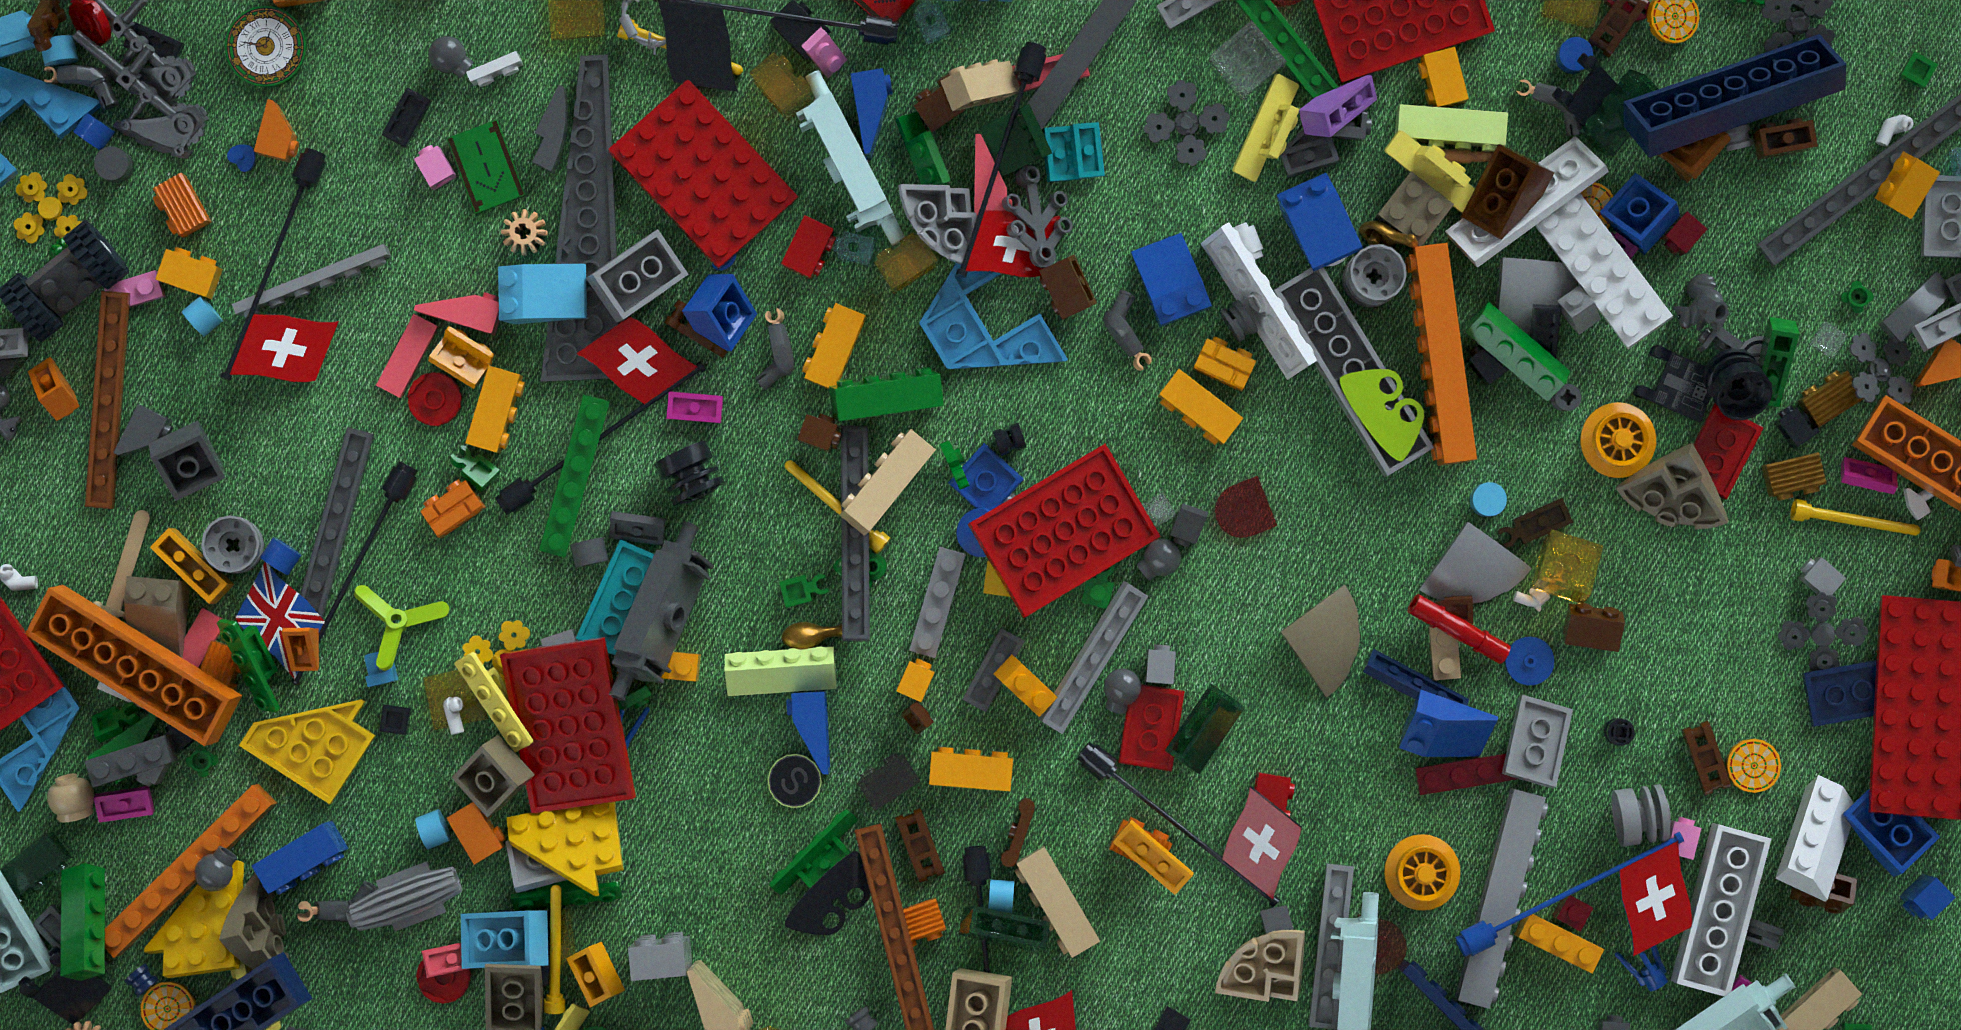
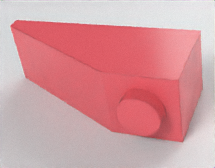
M975 134L974 213L977 216L995 164L981 134ZM999 170L985 210H1005L1002 206V200L1008 196L1007 187Z
M485 292L482 297L471 295L418 304L414 307V311L494 336L500 322L499 297Z

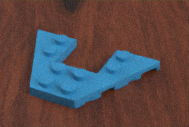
M0 66V122L25 103L61 140L76 128L86 112L92 115L102 107L100 101L95 98ZM0 153L1 188L13 179L18 172Z
M956 263L919 322L947 370L1066 362L1068 360L1040 313L993 341L966 295L1001 275L1000 273L967 271L966 278L956 275L957 269H960L962 265Z
M51 661L48 662L65 687L20 717L33 738L0 759V786L17 812L24 808L81 708V705Z

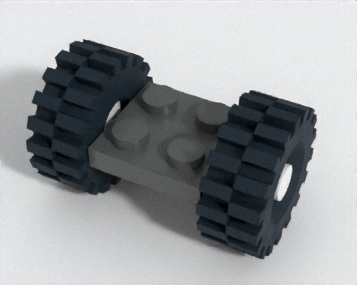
M87 220L82 221L63 237L68 247L31 277L27 278L22 273H17L0 287V298L4 305L8 307L7 309L22 324L23 328L26 331L28 330L30 335L40 342L45 341L64 325L61 317L101 285L108 290L129 273L127 265L113 246Z

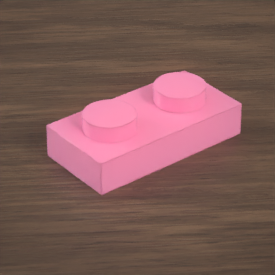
M821 27L802 45L805 52L827 78L838 71L847 61V58L831 37Z
M156 270L118 281L108 290L104 288L105 291L130 293L129 308L165 297L161 282L155 280L158 272Z

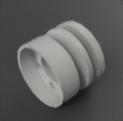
M1382 244L1370 245L1360 250L1346 264L1342 275L1343 288L1348 298L1357 305L1366 308L1379 307L1391 300L1403 288L1407 277L1406 265L1401 255L1393 248ZM1370 273H1373V278L1377 279L1373 284H1371V279L1366 278Z
M231 515L220 517L210 523L203 533L201 542L203 556L208 563L219 571L231 574L245 573L254 568L260 561V556L265 546L263 536L256 525L244 518ZM230 540H240L238 544L240 550L238 552L235 550L229 551L231 548Z
M1661 784L1652 785L1650 791L1647 786H1641L1639 799H1637L1632 788L1612 791L1613 822L1620 846L1641 844L1643 831L1650 843L1655 842L1657 836L1660 841L1669 840L1671 814Z

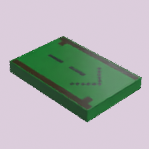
M497 119L446 138L476 215L526 196Z

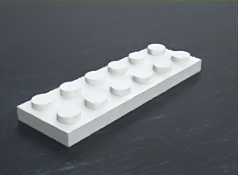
M1575 136L1539 162L1540 165L1555 173L1542 198L1502 240L1464 218L1445 232L1448 238L1478 268L1608 173L1607 166Z
M1581 193L1535 225L1578 284L1595 302L1599 312L1627 349L1633 347L1673 318L1671 312Z
M1227 223L1200 243L1235 299L1244 305L1257 326L1258 335L1286 379H1290L1317 361L1312 347L1301 336L1298 325L1291 320L1282 300L1271 289L1268 278L1257 267L1254 256L1247 251L1241 242L1238 231L1230 223Z

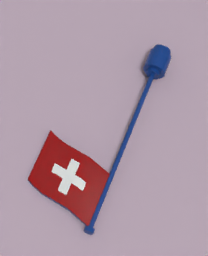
M1677 832L1668 841L1495 927L1491 923L1486 924L1482 920L1460 931V935L1455 937L1456 943L1464 957L1468 955L1474 956L1496 945L1494 940L1498 938L1496 932L1619 871L1621 897L1632 934L1633 956L1692 927L1691 904L1681 873L1678 844L1684 842L1681 833Z

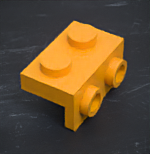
M448 326L444 337L430 354L428 361L475 389L486 374L488 365H492L494 354L486 345L476 343L468 338L467 334L462 330Z

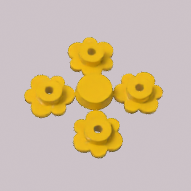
M32 172L29 176L23 175L20 177L21 183L17 185L16 193L22 196L27 203H31L33 200L38 201V212L40 215L32 216L31 213L26 212L22 218H17L14 221V228L17 230L16 235L19 239H25L31 244L37 242L38 236L43 235L45 229L42 227L43 219L48 221L57 219L56 225L58 227L54 229V234L59 239L63 238L81 223L75 215H70L69 217L60 215L62 213L61 202L77 205L79 199L83 200L87 197L88 191L83 187L85 181L82 178H76L73 174L65 175L63 182L57 184V189L60 191L57 199L51 196L45 197L44 190L47 189V183L42 181V176L39 173Z
M520 620L514 622L505 621L501 625L502 632L499 634V640L504 642L506 649H501L493 655V651L489 649L491 646L490 641L482 640L480 636L474 635L470 638L469 643H465L462 647L463 651L466 652L464 656L474 652L482 665L484 661L487 662L492 659L493 667L504 681L500 654L511 652L516 647L523 648L526 645L525 640L530 637V630L527 627H523V623ZM513 632H515V633L517 634L516 637H513V636H512V633H513Z

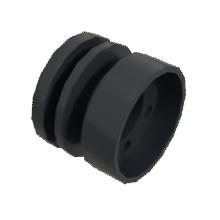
M1737 348L1721 351L1712 357L1705 366L1703 373L1704 386L1724 416L1732 420L1750 419L1763 412L1770 403L1773 394L1772 383L1753 355L1748 351Z
M705 440L678 450L654 463L661 480L674 478L676 481L666 489L667 493L670 494L678 490L681 492V494L671 499L673 506L700 500L712 494L719 486L725 483L722 476L711 480L709 476L718 472L719 468L714 466L705 469L703 464L713 457Z

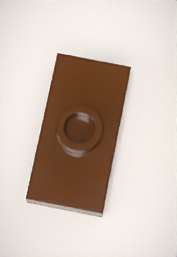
M918 701L901 713V716L916 734L921 733L934 723L927 710Z

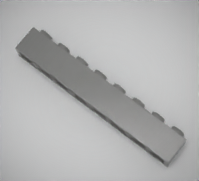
M1510 788L1474 924L1484 920L1486 924L1491 923L1495 927L1520 914V909L1517 908L1519 898H1523L1526 892L1527 882H1524L1526 871L1530 872L1533 866L1534 856H1531L1533 845L1537 846L1540 839L1541 830L1538 829L1540 819H1544L1547 813L1548 804L1545 803L1546 797ZM1512 925L1496 932L1498 938L1494 939L1496 945L1474 956L1468 955L1465 957L1455 994L1457 1000L1490 1009L1491 1003H1496L1499 988L1496 987L1498 977L1503 976L1506 967V961H1503L1505 950H1510L1513 941V935H1510Z

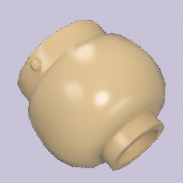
M72 773L55 779V784L48 790L47 802L51 811L57 815L56 819L59 822H72L86 818L93 813L92 804L95 795L93 787L88 780L80 777L77 778V774Z

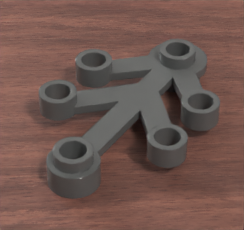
M1026 165L1016 172V181L1019 186L1026 189L1030 213L1021 206V200L1018 195L1009 194L1002 200L1003 208L1008 212H1012L1020 219L1008 224L1007 233L1030 250L1029 258L1033 265L1046 268L1055 262L1056 253L1054 248L1061 237L1072 230V222L1067 217L1056 220L1054 230L1047 239L1044 229L1057 210L1067 204L1068 198L1062 191L1053 193L1049 198L1048 205L1041 213L1036 185L1039 182L1040 173L1036 167ZM1056 196L1060 198L1061 204L1056 201ZM1009 199L1014 202V207L1010 205ZM1061 222L1064 223L1065 230L1062 229ZM1024 224L1033 231L1034 239L1025 232ZM1014 225L1018 227V233L1015 232L1013 228Z

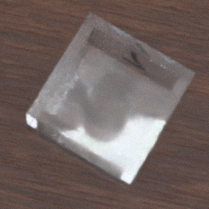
M1252 20L1214 51L1208 59L1243 101L1282 69L1287 62Z

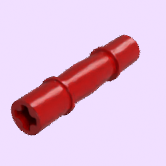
M1420 594L1415 595L1411 600L1407 612L1429 624L1431 628L1436 627L1450 637L1472 647L1474 652H1479L1498 664H1502L1509 655L1511 646L1489 634L1487 630L1482 631L1466 620L1446 611L1444 606H1439Z

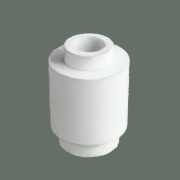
M1247 222L1233 227L1238 231L1241 242L1247 251L1254 256L1255 260L1263 257L1261 251L1263 246L1254 225L1248 226Z

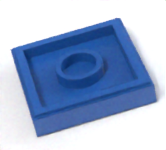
M983 443L962 467L970 486L960 490L954 476L948 484L975 508L992 510L1001 505L1021 484L1024 478L989 446Z

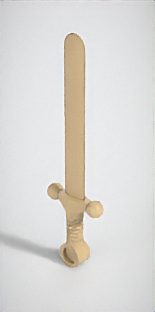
M145 510L137 511L133 517L106 606L102 605L99 601L93 602L116 618L123 617L125 621V612L121 611L125 599L127 576H132L150 520V516Z

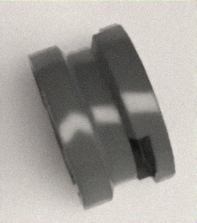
M1239 300L1233 302L1232 307L1229 309L1224 308L1220 311L1225 324L1239 343L1246 339V335H1253L1258 332L1252 317Z
M1751 918L1745 939L1778 950L1780 946L1778 940L1780 936H1783L1785 929Z

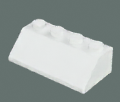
M1818 775L1805 787L1775 878L1825 902L1828 900L1851 828L1843 813L1854 802L1843 786Z

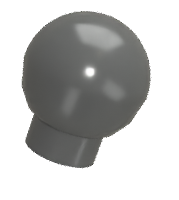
M439 37L429 48L428 56L431 65L442 73H454L459 78H462L473 64V61L466 56L465 47L455 37Z
M1157 539L1151 542L1145 549L1144 559L1137 563V566L1149 581L1157 575L1167 576L1174 573L1180 566L1181 552L1174 542L1168 539Z
M1120 668L1112 671L1106 677L1104 693L1108 698L1105 705L1107 710L1118 714H1125L1128 705L1136 701L1141 692V682L1133 671Z
M218 846L214 854H208L200 859L194 870L198 885L211 892L220 891L227 887L233 876L232 865L237 859L236 855L228 849Z

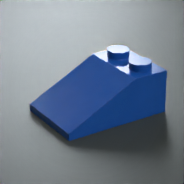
M883 68L851 73L863 149L867 161L872 160L889 104L888 95H893L890 74L884 75Z
M1327 173L1277 194L1281 214L1313 272L1363 249L1341 199Z
M1182 233L1131 251L1159 328L1211 308L1212 305Z
M1420 690L1403 726L1399 748L1423 757H1480L1498 720V716Z
M827 692L791 693V698L787 699V715H792L793 723L822 774H829L830 753Z
M1869 788L1843 815L1874 858L1893 877H1896L1908 869L1940 836L1922 817L1868 812Z

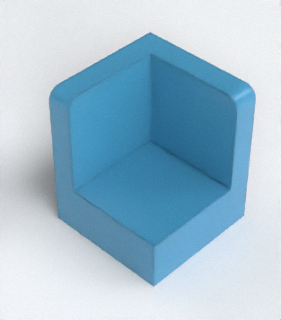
M379 652L364 656L369 675L365 676L368 687L398 680L395 663L386 671L378 668L376 660Z

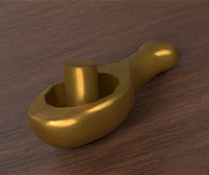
M1368 221L1359 227L1360 235L1368 241L1369 245L1382 244L1391 247L1398 243L1411 248L1418 245L1415 235L1400 233L1380 221Z
M810 622L794 623L783 631L782 641L788 647L795 649L813 648L826 638L842 637V624L833 627H823Z

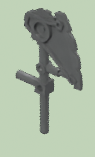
M95 0L110 22L111 32L117 38L124 36L130 42V48L123 55V59L120 62L122 66L127 67L129 65L125 64L131 62L136 54L141 52L144 46L148 44L146 37L138 36L131 29L135 25L132 20L146 5L148 0H135L125 13L117 15L104 0ZM154 52L148 60L152 66H144L139 73L142 77L139 80L148 87H154L157 90V95L170 106H177L178 103L175 102V99L178 96H185L187 91H190L192 88L191 81H193V77L196 75L195 67L187 58L181 59L178 57L175 59L171 55L166 56V58H160ZM106 67L105 70L111 74L112 80L118 83L115 81L118 76ZM133 88L127 90L132 94L140 95Z
M78 30L72 38L118 76L115 81L126 90L133 88L140 94V99L134 105L130 116L122 121L117 120L113 127L125 136L136 138L134 141L143 146H154L152 149L160 153L172 152L171 156L188 159L194 152V150H188V146L201 140L200 136L203 137L205 134L203 127L206 126V121L209 119L206 116L208 113L199 104H188L187 106L185 103H178L177 106H170L157 95V90L154 87H148L139 80L142 77L139 72L154 53V47L146 44L132 65L124 67L82 31ZM148 102L164 114L148 118H135L137 114L143 111Z

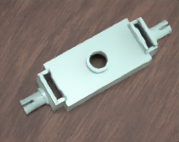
M817 70L810 73L805 79L816 99L808 107L796 112V115L800 121L805 118L807 120L800 124L802 133L815 127L829 157L823 159L829 174L835 184L842 180L857 209L846 216L848 222L851 223L858 219L859 223L855 224L856 232L873 225H881L892 246L904 241L906 238L820 71Z
M1363 892L1361 916L1358 918L1337 917L1334 926L1341 928V930H1333L1331 939L1344 940L1341 972H1335L1332 997L1333 999H1339L1337 1030H1371L1378 939V893Z
M1786 973L1767 987L1762 986L1758 980L1747 987L1742 984L1676 1030H1778L1781 1027L1786 1030L1788 1027L1779 1015L1775 1004L1777 999L1796 987Z

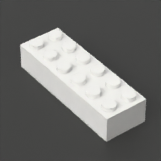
M1712 823L1691 900L1692 927L1683 931L1671 981L1721 996H1726L1732 991L1771 838Z

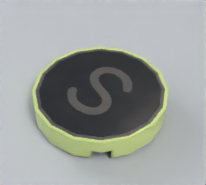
M789 754L778 759L771 767L768 775V787L773 798L781 805L790 808L804 807L811 803L819 794L822 784L821 771L816 763L809 757L801 754Z

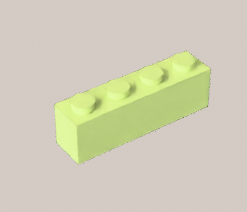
M1400 104L1397 107L1395 134L1397 131L1402 130L1416 142L1428 143V146L1431 147L1435 145L1439 148H1444V144L1455 145V149L1471 150V146L1482 147L1484 152H1494L1498 144L1506 145L1508 113Z
M834 646L725 654L728 696L836 689Z

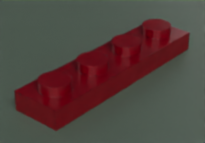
M1506 753L1415 768L1419 795L1517 780L1518 778L1502 774Z

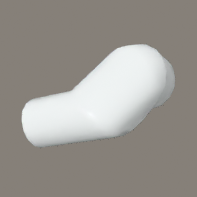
M1897 115L1886 119L1875 142L1878 145L1888 147L1893 134L1912 129V118L1906 115Z
M4 564L0 567V580L10 590L20 591L38 588L37 576L22 577L9 564Z

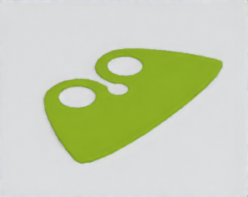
M1371 369L1341 376L1340 385L1342 391L1366 429L1391 457L1397 461H1403L1409 454L1421 430L1424 420L1422 406L1416 400L1405 398L1397 402L1393 410L1385 408V403L1387 401H1394L1403 390V382L1395 371ZM1385 377H1391L1397 383L1396 390L1391 394H1385L1380 390V381ZM1405 405H1412L1417 410V417L1412 422H1406L1400 417V410Z

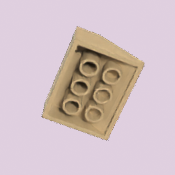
M701 960L695 961L687 970V975L704 1029L751 1030L750 1027H752L753 1019L749 1008L744 1010L743 1003Z

